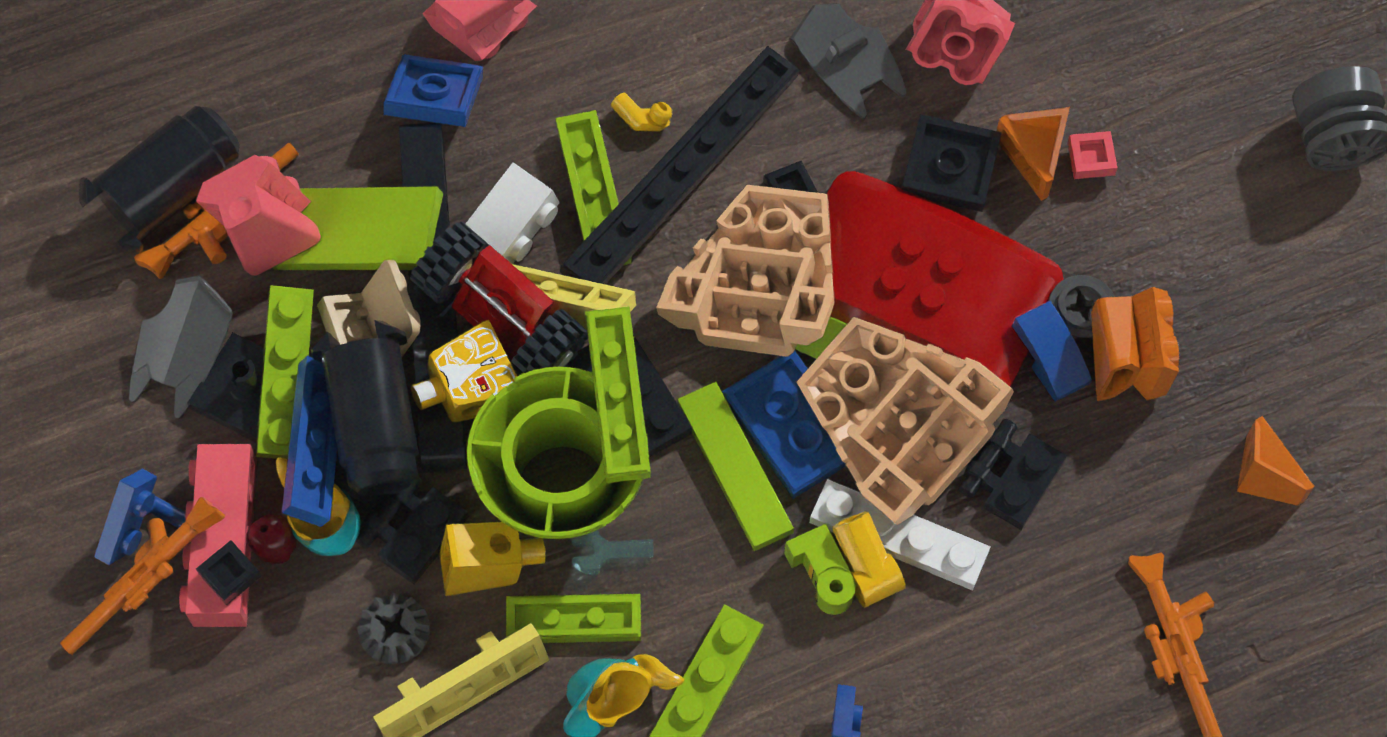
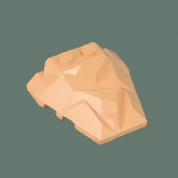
M746 185L716 220L718 225L716 232L707 242L704 239H700L693 247L695 256L684 269L677 266L669 275L656 309L658 315L678 328L694 330L698 341L706 346L788 357L793 354L797 344L809 345L823 337L835 303L828 196L824 193Z
M856 317L850 320L797 381L799 388L820 424L827 431L837 448V453L855 479L861 494L896 525L913 516L922 505L929 506L937 500L992 437L995 431L993 423L1005 411L1014 393L1009 385L978 361L967 357L964 360L944 353L939 347L931 344L925 346L905 339L903 334Z

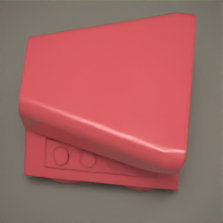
M435 0L422 14L436 32L474 61H480L496 55L500 50L501 41L510 32L522 29L528 21V15L537 5L530 0Z
M925 0L915 16L913 22L914 35L905 50L912 52L914 60L922 67L936 68L942 66L949 69L951 77L959 84H983L1006 46L1015 23L1010 21L1011 14L994 0Z
M253 155L202 183L196 202L225 227L244 270L251 276H257L319 243L321 235L317 225L301 213L311 201L301 192L299 183L295 178L284 176L280 172L276 159L269 156Z

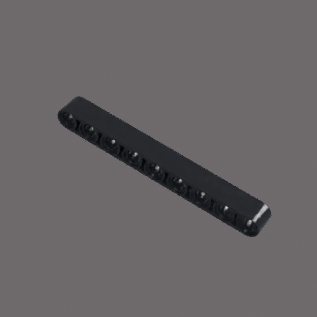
M428 122L399 125L403 187L438 186L443 192L434 236L435 240L439 235L442 237L444 231L450 227L442 124ZM408 270L410 300L414 310L418 312L421 321L420 333L413 342L415 384L430 379L427 372L429 355L434 350L458 337L456 310L451 307L455 300L454 292L447 301L444 300L440 304L436 303L410 279L413 274H411L412 270ZM442 402L423 410L417 407L420 457L423 473L467 469L464 421L452 422Z

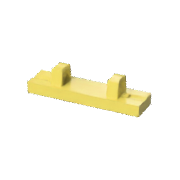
M512 264L554 301L549 313L553 314L555 311L563 309L586 330L585 311L630 307L631 312L636 306L635 291Z
M530 623L500 642L490 631L476 639L477 644L481 648V653L422 688L418 686L413 677L398 685L397 687L403 695V699L373 716L383 737H422L548 662L550 659L534 626Z

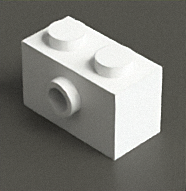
M512 163L466 222V225L513 264L515 260L519 262L528 254L533 243L531 239L541 227L546 228L554 220L558 212L557 206L560 202L551 188L515 163Z

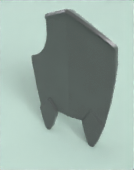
M838 3L814 5L810 8L791 36V40L816 74L849 109L860 118H866L867 113L860 92L879 81H882L899 96H906V88L899 68L878 27H866L856 23Z
M200 275L177 279L171 298L164 309L156 316L142 321L130 380L129 399L131 402H136L152 379L175 387L174 416L179 419L189 409L187 402L200 382H204L208 377L221 350L232 319L231 308Z

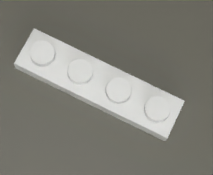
M827 479L810 516L809 523L816 526L826 524L829 531L833 532L832 526L836 525L839 521L865 511L869 512L886 553L891 554L895 559L973 591L991 546L916 515L896 525L865 499L860 492Z

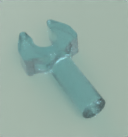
M598 530L571 538L573 546H591L595 549L594 554L591 556L572 558L573 568L588 575L599 574L602 564L608 559L654 557L653 539L607 541L600 536Z

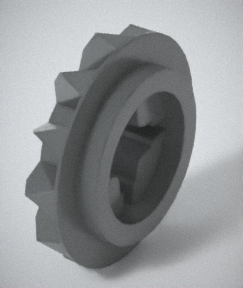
M1087 275L1068 277L1055 286L1049 301L1052 302L1074 339L1082 337L1092 340V309L1089 310L1087 321H1085L1080 312H1072L1077 302V296L1084 306H1092V308L1097 299L1115 296L1104 282L1095 277Z
M393 592L390 596L383 598L375 597L373 603L367 609L362 610L357 630L360 643L370 657L385 664H400L413 659L423 650L429 638L430 623L425 609L412 596H400ZM401 615L400 624L406 631V634L394 632L390 638L385 639L386 629L379 620L393 622Z

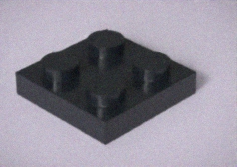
M920 114L902 190L914 193L928 200L983 212L1002 132Z

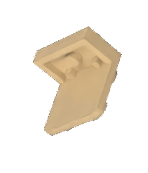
M384 260L361 293L323 296L317 304L326 332H329L340 345L356 340L377 338L374 320L384 321L406 333L408 343L399 346L402 358L420 333L421 321L419 314L412 306L407 292L406 279L400 273L395 260Z

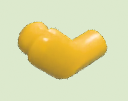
M624 92L616 96L611 103V108L634 131L660 132L670 125V119L673 114L672 109L664 102L654 103L651 108H640Z

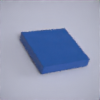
M404 54L384 101V115L466 127L483 79V66Z

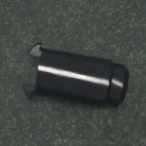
M194 106L183 116L176 115L92 182L87 178H81L79 182V202L83 208L99 196L111 214L128 231L113 245L121 250L141 253L143 251L141 243L143 239L198 197L203 182L225 171L227 167L238 159L240 144L230 127L214 110L208 107Z
M374 320L377 338L356 340L340 345L327 332L311 349L313 359L323 364L340 466L346 471L348 487L357 494L367 497L384 496L403 491L418 476L415 458L419 451L399 347L408 343L406 333L384 321Z

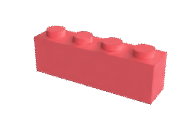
M197 444V458L189 462V484L194 486V500L187 501L186 519L200 497H204L213 507H216L225 514L223 520L200 534L198 533L191 540V543H188L183 548L184 570H189L188 585L181 586L179 603L181 612H186L193 627H247L249 587L228 605H225L198 574L196 568L230 540L251 562L252 549L249 546L247 535L254 519L257 458L251 444Z

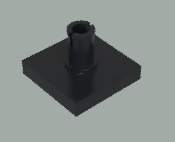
M232 332L218 354L208 377L204 382H200L187 402L190 409L257 443L264 348Z

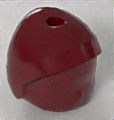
M265 515L253 522L248 530L247 538L250 548L259 559L267 563L280 564L288 561L296 548L297 539L293 535L288 521L282 515Z

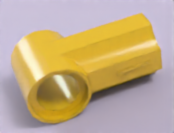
M865 511L852 515L832 526V530L856 584L855 596L864 608L906 589L901 570L891 554L886 553L869 512Z

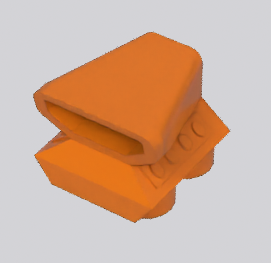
M1151 287L1133 296L1097 299L1091 311L1097 401L1116 397L1132 385L1146 400L1167 395L1179 372V346L1173 332V305L1170 296H1168V291Z

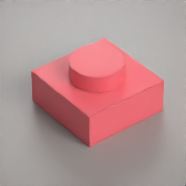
M1111 131L1069 135L1067 143L1074 179L1115 176L1118 167Z

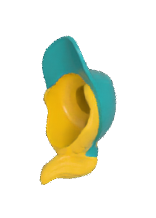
M279 457L276 459L277 474L285 488L288 459ZM336 484L333 487L331 517L322 527L287 515L295 538L311 552L321 556L342 555L348 552L355 544L361 528L360 516L350 495Z
M639 654L626 661L603 658L589 662L573 674L567 684L566 695L572 708L564 720V732L569 737H596L605 727H613L618 719L637 710L647 698L652 686H657L663 690H670L682 685L684 678L669 670L657 658L647 654Z

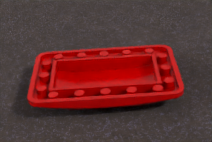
M847 171L838 175L827 192L835 301L830 316L846 324L853 317L903 334L905 339L925 346L931 344L939 347L944 353L964 360L966 357L980 362L1011 387L1029 352L1013 329L1012 324L1015 318L1049 301L1055 286L1064 279L1059 265L1042 254L987 226L914 193L904 191L902 188L856 171Z

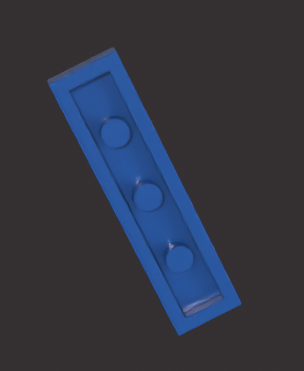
M306 356L298 363L282 513L322 527L331 517L337 445L323 364L310 356Z

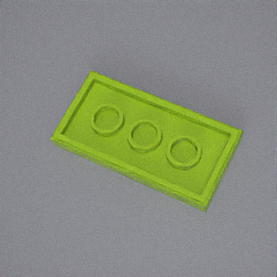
M438 186L300 188L301 192L311 201L301 213L317 225L321 235L320 241L311 248L272 268L274 270H378L384 260H395L399 270H413L418 266L416 263L419 258L424 257L426 254L424 253L425 250L433 245L443 192Z

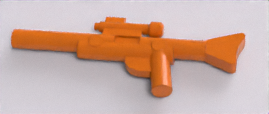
M287 143L271 157L276 159L279 169L282 170L298 157L299 153L292 144ZM197 202L189 204L183 209V213L188 219L196 218L164 244L136 254L134 259L137 265L147 268L159 279H162L174 257L192 242L202 246L212 264H219L226 259L227 254L220 245L228 237L225 227ZM203 209L204 212L197 216L199 214V210Z
M200 497L186 521L170 537H167L162 519L154 518L149 520L146 525L149 540L136 553L135 565L113 584L103 595L105 599L60 642L64 650L73 655L121 608L125 612L132 608L136 610L149 598L147 594L162 579H167L173 573V568L169 562L198 533L200 534L223 520L225 514L216 507H213L204 497Z
M1160 552L1150 556H1130L1128 565L1147 586L1166 639L1160 640V631L1155 624H1150L1144 628L1146 638L1150 640L1157 660L1152 661L1157 678H1164L1168 685H1172L1175 683L1173 680L1174 675L1180 673L1203 737H1223L1203 686L1209 680L1194 644L1203 634V623L1200 614L1214 607L1211 596L1205 591L1181 605L1179 602L1172 603L1162 580L1164 554Z

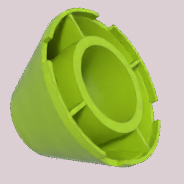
M547 367L532 370L515 377L514 382L503 388L495 396L492 394L485 401L477 413L470 430L467 445V461L470 477L479 498L500 521L519 532L534 537L546 539L573 538L594 532L606 526L622 514L631 504L644 480L606 483L593 374L586 370L571 367ZM556 447H570L581 450L590 455L599 464L597 472L587 483L568 492L551 493L533 487L521 477L524 468L531 459L545 450Z

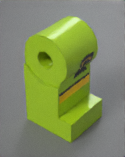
M823 524L786 541L784 555L791 568L800 564L804 565L816 588L814 598L817 606L823 612L832 615L841 614L848 610L853 602L856 584L827 525Z

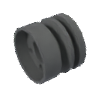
M1358 66L1335 68L1305 80L1295 89L1292 100L1297 121L1300 127L1304 129L1301 137L1306 148V157L1311 167L1324 171L1348 170L1367 165L1387 154V111L1383 109L1386 102L1376 71L1368 67Z

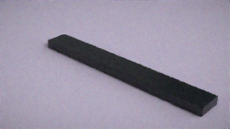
M767 46L561 265L560 273L564 276L606 284L798 77L800 69Z

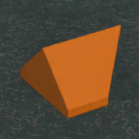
M1070 107L1007 114L999 118L996 130L997 132H1002L999 145L1041 201L1048 198Z
M1261 416L1254 421L1246 436L1237 492L1298 506L1305 502L1314 485L1264 417Z

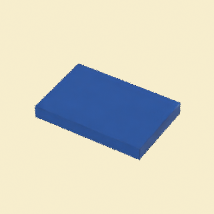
M795 350L790 356L776 358L722 391L734 416L793 499L846 467V464L837 453V448L830 436L820 424L797 384L799 378L808 368Z

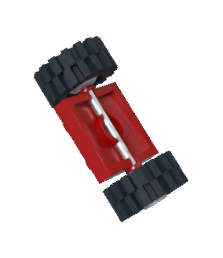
M457 222L452 228H447L443 236L439 235L434 240L435 243L432 247H428L424 253L426 254L417 261L416 264L418 266L412 270L411 274L413 275L410 279L439 304L451 298L453 292L456 294L459 291L451 307L474 327L484 321H490L506 355L512 360L511 365L515 373L518 375L547 367H568V363L575 359L578 355L577 352L583 348L585 341L588 339L587 330L563 309L555 311L552 316L549 315L546 318L554 301L464 222Z

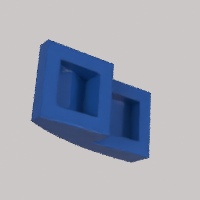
M1051 301L1015 318L1012 327L1035 359L1031 368L1055 402L1091 383L1092 379L1082 354L1068 327Z

